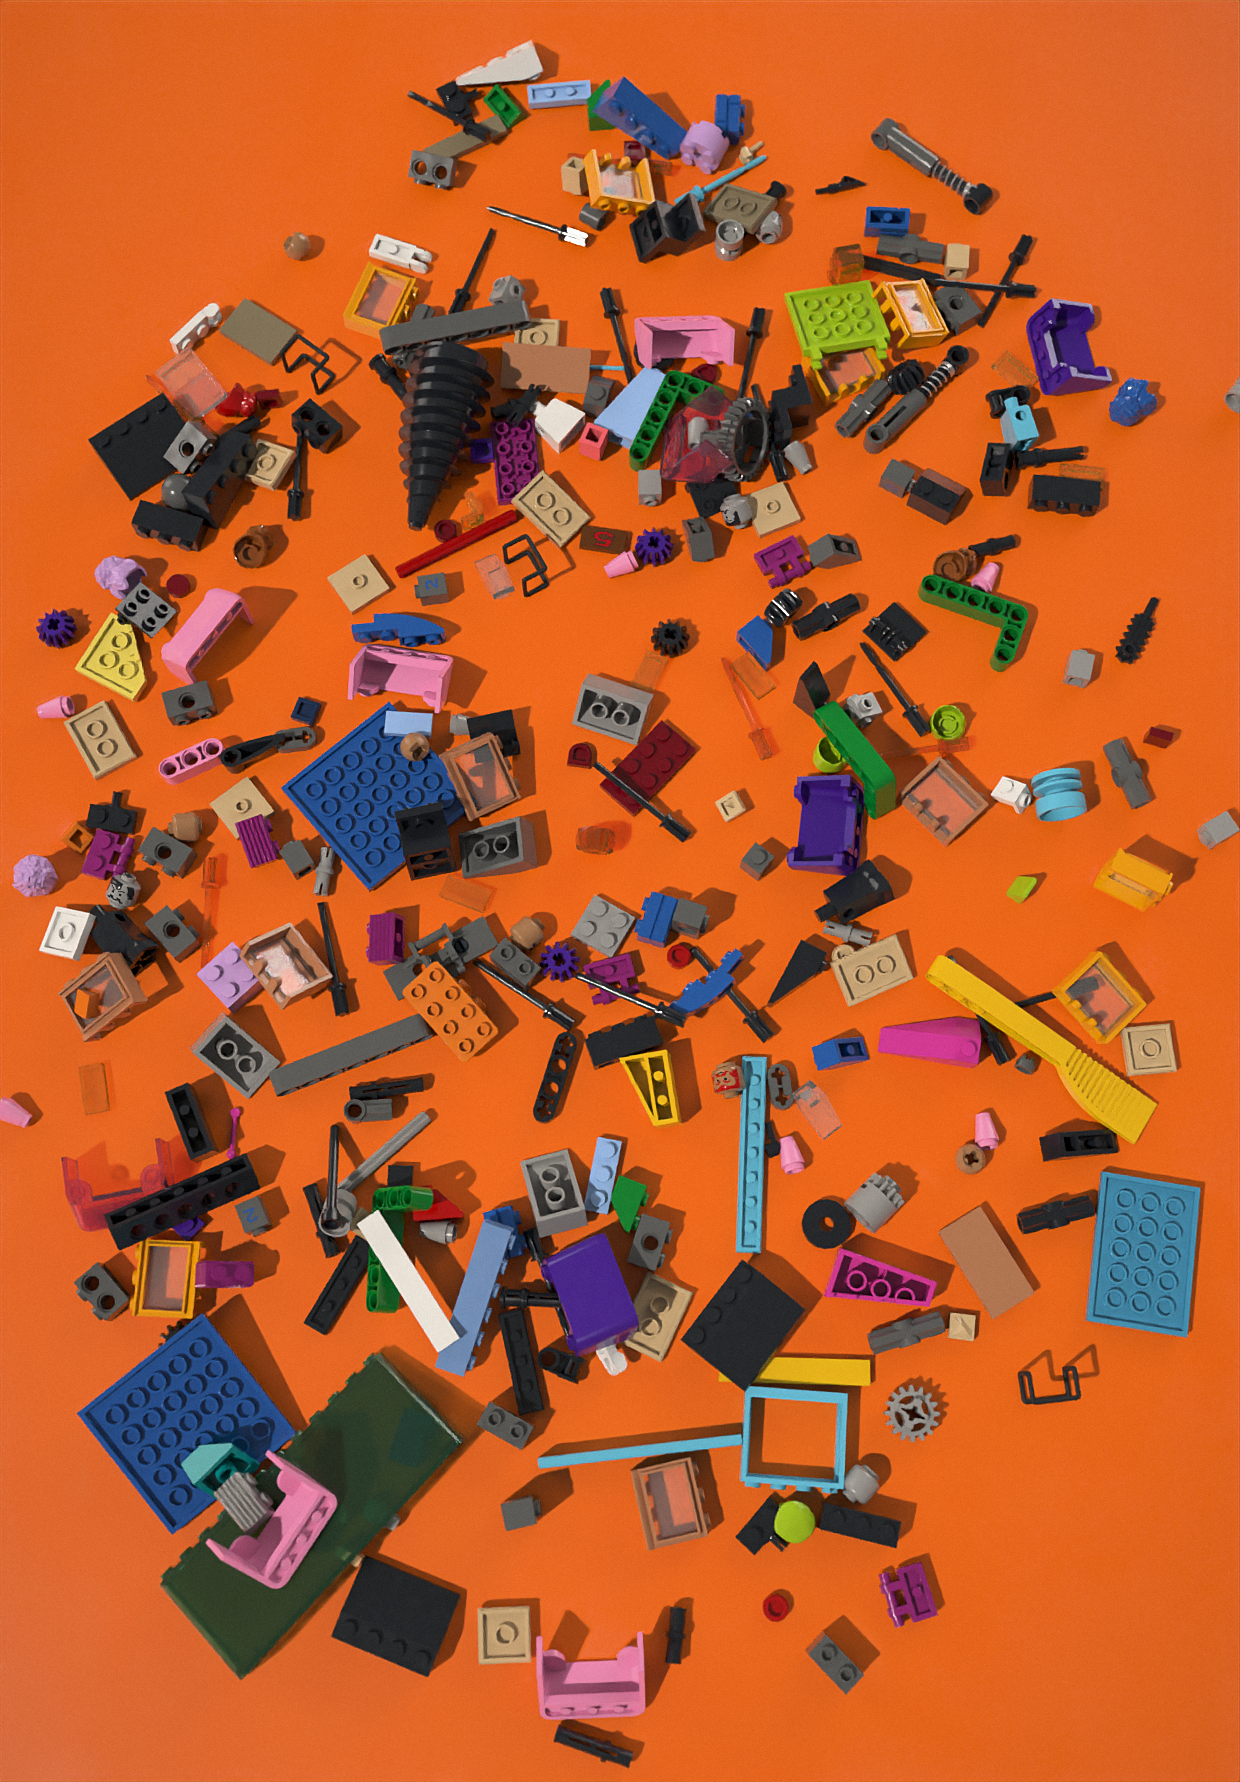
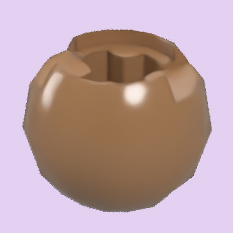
M293 232L294 234L291 237L288 236L284 242V251L289 258L301 260L304 255L307 256L311 243L305 234Z
M409 733L400 743L401 753L409 761H421L429 753V742L420 733Z
M965 1144L955 1154L956 1166L965 1174H978L985 1166V1153L977 1145ZM973 1154V1159L976 1162L969 1165L967 1164L968 1159L965 1156Z

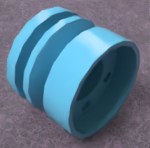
M1052 769L1032 777L1033 795L1040 798L1035 802L1037 819L1045 822L1062 821L1075 818L1087 811L1085 795L1082 792H1077L1083 787L1080 781L1081 773L1078 769Z

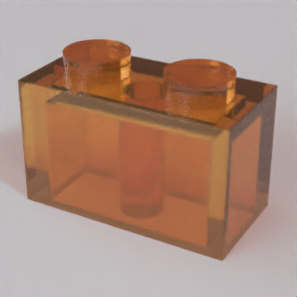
M859 243L833 249L832 257L829 258L830 270H827L828 283H832V286L861 280L864 259Z

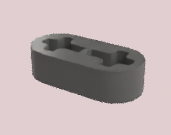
M309 727L285 729L275 733H282L287 740L285 746L279 744L275 747L280 753L307 751L313 749L317 744L316 734ZM305 734H308L310 737L308 743H304L303 740L299 739H303Z
M774 1064L767 1072L770 1100L775 1109L784 1111L793 1102L790 1075L784 1065ZM775 1069H779V1072L785 1075L781 1078V1085H778L777 1079L771 1076L775 1073ZM779 1089H782L783 1096L789 1099L785 1102V1105H781V1102H776L775 1098L779 1097Z

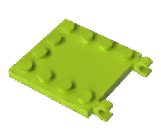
M869 280L784 293V301L803 357L810 356L813 370L822 369L820 361L822 360V354L875 346L877 359L887 358L885 350L888 349L887 344L890 343V334L877 299L872 297L874 291Z

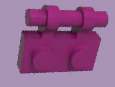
M794 535L755 553L753 556L764 576L773 573L774 578L768 580L771 589L778 585L781 587L787 584L788 580L794 577L799 578L805 574L804 572L811 569L808 561L800 564L798 559L804 556V552ZM790 564L792 569L783 573L780 568Z
M97 829L81 873L106 881L109 872L113 873L112 877L126 873V865L129 857L133 856L135 851L133 846L136 840L127 837L124 845H119L122 839L120 835ZM116 853H119L120 856L117 861V864L113 865L112 863Z
M629 953L583 965L585 975L608 985L620 982L621 988L619 990L631 995L640 993L638 984L628 986L627 980L636 977ZM588 984L589 990L597 988ZM599 989L600 994L591 996L593 1005L601 1003L603 1005L610 1004V1001L620 998L602 989Z
M920 1561L895 1569L898 1580L891 1581L888 1571L878 1574L881 1581L879 1587L881 1593L885 1594L889 1607L887 1609L888 1616L892 1618L895 1628L905 1625L902 1615L906 1613L910 1614L913 1623L938 1615ZM902 1589L905 1604H898L894 1591Z

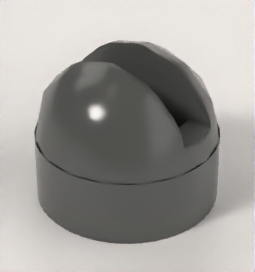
M1024 1054L1017 1059L1014 1067L1024 1074L1032 1075L1036 1067V1061L1033 1057L1030 1060L1026 1059L1027 1054Z

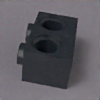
M311 398L292 413L291 426L298 435L304 436L314 449H319L323 454L342 439L343 426Z
M988 443L980 476L983 496H1006L1014 460L1010 443Z

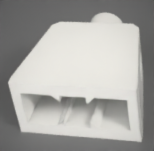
M552 399L547 406L539 401L532 405L531 413L537 416L535 419L536 431L558 454L563 451L586 425L584 412L558 399Z

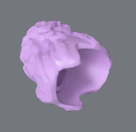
M117 556L104 558L101 564L98 565V568H95L96 572L94 574L97 578L96 581L103 589L111 590V594L121 600L140 582L142 583L141 576L147 577L145 569L134 560H125Z
M29 854L13 867L14 883L12 886L21 891V894L25 897L47 896L53 891L58 881L54 867L47 858Z

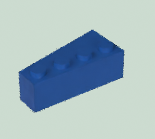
M625 76L602 93L592 111L666 160L679 152L680 145L687 134L685 129Z

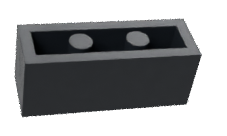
M1034 474L1029 483L1027 509H1034L1037 512L1053 511L1058 514H1078L1082 517L1094 516L1100 505L1101 482Z
M140 500L131 521V525L138 536L145 539L151 537L165 545H170V543L178 545L179 548L185 551L194 550L199 552L208 531L204 518L144 500Z
M641 1015L634 1018L633 1023L625 1025L622 1022L611 1026L610 1031L602 1033L599 1030L590 1033L588 1038L585 1039V1045L594 1071L620 1062L619 1058L643 1054L662 1047L663 1041L654 1017Z
M187 1082L164 1092L190 1160L199 1163L219 1154L194 1087Z
M824 1501L821 1504L817 1528L820 1530L897 1548L901 1521Z

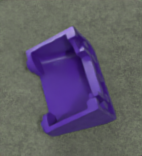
M1051 298L1028 319L1026 333L1040 388L1044 395L1058 396L1102 389L1112 382L1110 371L1106 366L1094 367L1086 332L1095 322L1092 304Z
M851 775L797 777V785L794 786V797L802 804L798 846L792 847L788 851V866L792 870L840 876L851 874L859 867L865 807L864 788Z
M604 1233L592 1236L543 1260L540 1266L542 1277L544 1280H548L549 1283H554L570 1326L566 1341L570 1351L574 1350L576 1357L633 1338L639 1326L638 1317L609 1241Z

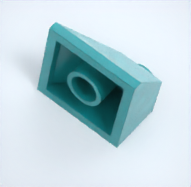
M231 1443L200 1445L181 1463L192 1483L215 1499L217 1498L214 1492L235 1472L238 1471L244 1474L248 1472L252 1475L261 1466L259 1462Z

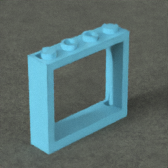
M749 1386L746 1392H744L739 1480L745 1482L746 1487L760 1488V1483L771 1484V1489L786 1490V1485H795L797 1491L811 1492L812 1487H821L822 1493H837V1489H844L848 1394ZM752 1397L837 1403L834 1479L748 1473Z

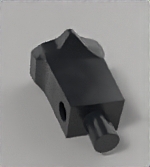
M868 859L851 874L823 891L826 904L814 910V914L820 923L835 915L843 925L876 907L895 900L889 882Z
M98 904L89 911L90 914L96 916L95 921L97 922V925L90 933L92 938L104 953H122L134 977L156 960L155 956L159 950V945L153 939L147 937L122 910L106 912Z

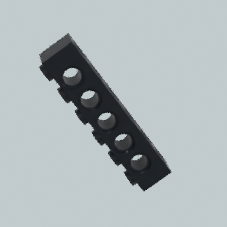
M245 1153L104 1214L115 1244L120 1251L261 1189L250 1160Z

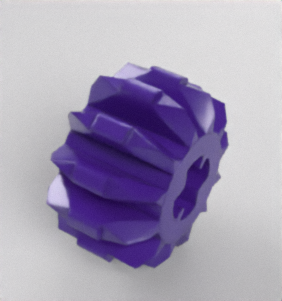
M653 527L650 533L644 529L643 536L638 535V543L635 544L638 559H644L643 563L645 565L652 562L653 567L656 566L657 562L663 565L665 558L670 559V551L673 550L670 535H664L663 529L656 532V529Z
M54 608L50 615L44 612L45 618H38L40 625L36 627L39 639L50 648L55 645L56 648L60 649L62 643L69 646L68 640L75 639L73 632L77 631L73 617L64 610L58 612Z
M555 942L556 949L547 945L548 953L543 952L540 954L544 961L539 962L541 968H545L543 971L544 976L551 974L550 980L552 982L559 976L560 982L563 983L564 975L572 979L573 974L571 971L578 972L579 967L575 964L580 962V958L574 956L576 954L575 948L568 951V943H565L563 948H560L559 942ZM558 958H563L564 965L561 963L560 967L556 966L554 960L557 959L559 961Z

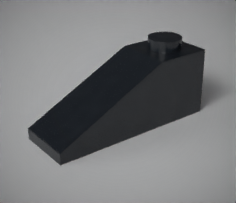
M815 661L799 677L793 703L814 719L813 711L826 705L831 696L820 668Z
M801 939L766 1006L769 1008L773 1007L812 980L817 972L821 974L828 962L824 960L826 952Z
M1110 1129L1058 1132L1039 1137L1043 1162L1118 1153L1115 1133Z

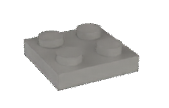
M594 895L573 929L571 937L604 956L613 958L633 925L635 917Z

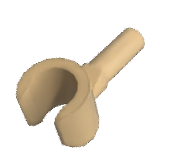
M759 141L750 148L745 146L741 149L739 159L743 165L753 160L752 153L763 146L762 141Z

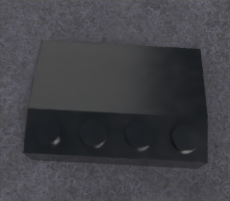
M162 392L89 438L88 441L128 499L132 501L165 480L168 476L179 471L163 456L184 427L185 422ZM193 445L190 447L191 454L194 453Z
M742 1259L680 1340L746 1392L804 1315L806 1309Z
M366 1555L340 1612L331 1637L428 1678L432 1672L461 1594Z

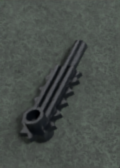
M1151 597L1144 612L1134 614V618L1130 619L1133 625L1126 626L1129 632H1123L1125 639H1120L1121 646L1115 647L1117 651L1115 657L1118 658L1121 664L1128 663L1131 665L1133 660H1138L1136 653L1142 652L1140 646L1146 645L1144 639L1150 637L1147 632L1153 631L1152 627L1155 625L1152 622L1151 616L1159 603L1157 598Z

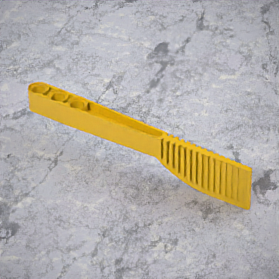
M943 955L936 957L925 975L930 983L1053 1064L1065 1088L1081 1108L1098 1122L1135 1145L1157 1107V1103L1143 1095L1140 1091H1137L1134 1087H1131L1124 1080H1121L1120 1077L1115 1076L1113 1072H1109L1107 1068H1104L1101 1064L1099 1065L1097 1061H1093V1058L1087 1057V1054L1081 1053V1050H1077L1076 1046L951 959Z

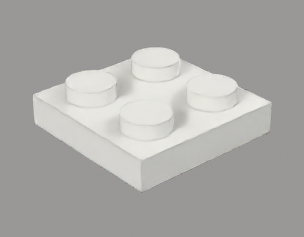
M56 906L39 951L79 961L96 916Z

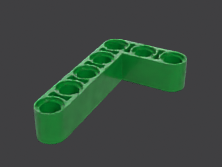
M677 370L669 371L665 375L630 447V468L638 472V470H645L648 467L679 402L705 413L718 415L724 408L725 393L723 389ZM695 391L698 392V394H692L690 392ZM667 401L669 402V404H663L661 402ZM644 438H651L652 440L646 441ZM636 456H642L643 458H642V459H636V458H634V457H636Z
M936 575L925 576L918 589V596L922 601L1001 628L990 658V666L997 672L1007 670L1016 654L1028 619V610L1020 604ZM925 586H931L934 591L927 590ZM947 594H953L956 598H949ZM968 601H974L977 606L970 605ZM990 609H996L999 613H992ZM1011 616H1017L1020 621L1013 620ZM1004 636H1010L1014 641H1008ZM997 656H1004L1007 661H1001Z
M833 700L813 711L814 720L864 783V806L869 816L876 820L894 810L896 779L892 770L839 704Z
M407 1185L379 1188L373 1195L371 1214L377 1210L380 1211L403 1247L405 1212L430 1209L433 1203V1192L430 1188ZM369 1244L366 1291L367 1310L371 1313L393 1314L399 1307L400 1292Z

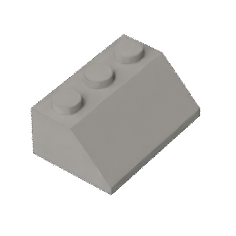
M589 673L581 685L572 724L637 745L646 723L654 694Z

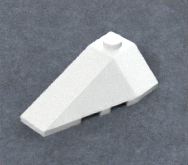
M530 40L507 51L505 58L495 57L487 63L486 67L483 68L481 65L456 78L457 85L525 80L527 78L531 81L541 76L540 72L543 71L534 44Z

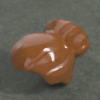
M264 525L250 527L247 533L235 541L233 555L241 567L247 569L257 568L265 561L268 550L272 548L274 541Z
M967 548L942 552L934 561L933 575L956 583L962 581L965 576H971L975 573L977 566L976 552Z

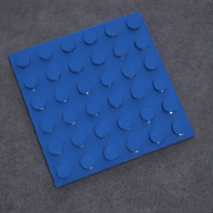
M390 702L386 703L281 787L286 796L330 847L334 849L336 854L369 892L406 863L395 811L424 806L428 803L442 802L448 828L466 814L463 805L457 798L455 787L448 778L447 769L443 761L440 760L431 748L421 761H409L404 758L400 750V743L404 737L387 736L384 734L386 711H397ZM469 792V794H470V796H471V798H472V801H473L474 805L477 806V805H478V801H477V800L475 799V797Z
M201 1313L77 1413L172 1535L216 1500L195 1486L181 1466V1463L200 1445L231 1443L260 1464L267 1458L265 1454L268 1450L273 1453L297 1433L204 1313Z

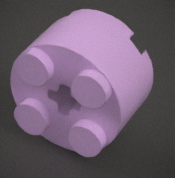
M695 121L680 145L681 160L687 165L699 167L705 174H711L713 170L717 169L729 147V140L727 136L725 139L721 135L722 130L707 121H700L699 124H696Z

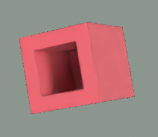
M587 422L579 440V454L600 461L608 445V429Z

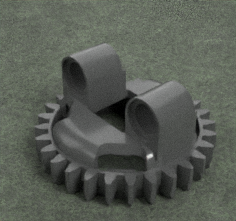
M738 398V401H733V406H728V411L724 413L725 421H720L721 429L700 433L701 455L716 457V460L720 461L718 467L722 468L721 474H725L724 477L730 481H750L751 478L756 476V473L760 472V466L764 465L763 460L767 458L768 443L771 441L769 434L772 432L769 430L771 422L768 419L770 415L767 414V408L764 407V404L754 398ZM750 412L753 417L748 418L746 414ZM749 446H755L749 463L743 462Z

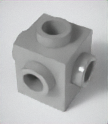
M512 275L498 278L493 284V290L488 301L493 305L523 300L526 288Z
M872 692L860 696L859 694H854L846 699L847 703L842 707L856 727L860 726L861 729L871 725L882 713Z

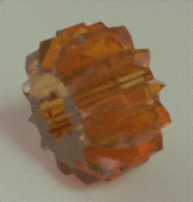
M581 827L576 834V848L580 852L589 854H611L615 847V834L607 828Z

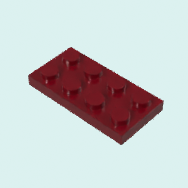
M661 720L611 773L649 802L695 754L696 749ZM607 777L599 784V787L633 817L643 808L642 805Z

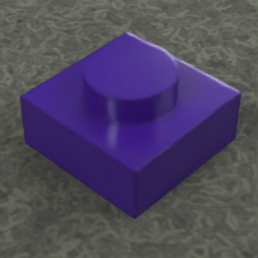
M491 438L474 439L476 445L470 448L472 464L494 462Z
M197 1216L172 1228L185 1241H191L206 1226V1223Z

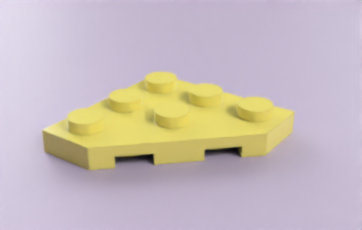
M111 612L76 665L75 670L125 698L136 702L146 687L147 680L133 625L131 622L125 625L119 624L117 621L118 616Z

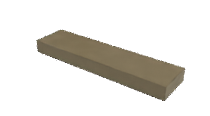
M498 114L478 123L492 131L490 141L487 140L485 143L471 134L466 135L461 131L423 149V152L458 159L508 135Z

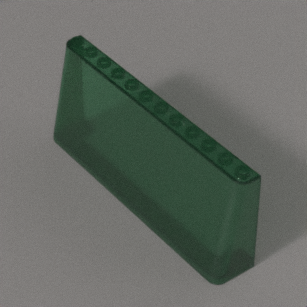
M382 1352L377 1355L374 1353L369 1355L363 1362L365 1367L358 1374L355 1371L345 1381L347 1386L340 1393L337 1390L327 1400L329 1405L322 1412L319 1409L308 1420L311 1424L305 1431L300 1429L290 1439L292 1444L287 1450L282 1448L276 1454L321 1484L337 1499L335 1511L289 1581L281 1588H270L220 1560L206 1544L208 1539L229 1549L240 1536L249 1535L257 1539L271 1519L270 1517L253 1535L245 1534L226 1509L216 1517L219 1522L213 1528L208 1526L198 1536L200 1542L194 1548L189 1546L179 1556L181 1562L175 1568L170 1566L160 1576L162 1582L159 1586L240 1681L256 1668L275 1644L446 1459L467 1439ZM273 1463L268 1470L264 1467L254 1479L258 1483L255 1486L260 1493L265 1492L273 1501L271 1506L276 1511L287 1494L277 1485V1478L281 1469Z

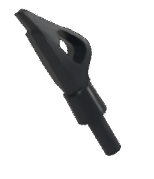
M844 176L839 183L828 184V187L815 189V194H833L839 191H848L865 186V182L850 176Z

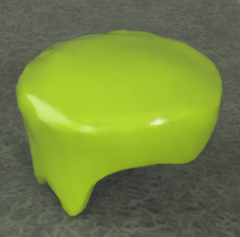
M943 705L934 711L930 718L929 726L931 734L937 740L945 743H956L964 735L967 722L960 709L951 705Z
M827 737L819 740L813 751L814 765L818 770L825 773L841 771L847 764L846 760Z
M781 1502L775 1516V1532L788 1542L801 1543L812 1535L815 1529V1516L810 1508L801 1502Z

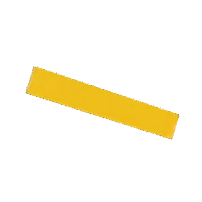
M771 1357L752 1383L870 1386V1360ZM719 1372V1382H731Z

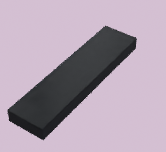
M355 1235L303 1322L304 1324L324 1336L327 1335L368 1266V1241Z
M519 1309L498 1314L519 1416L544 1410L523 1310Z

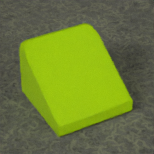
M1018 876L1006 892V895L1017 903H1022L1037 883V879L1034 877Z

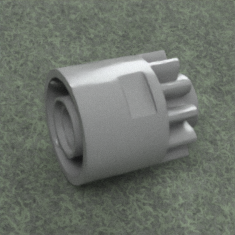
M874 1172L844 1202V1205L866 1229L876 1233L905 1201L899 1194L902 1191L893 1179L887 1175L884 1177L878 1176Z

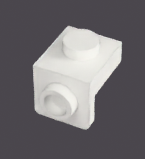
M1002 776L991 794L993 800L1013 806L1018 814H1022L1024 809L1029 806L1032 798L1026 784Z

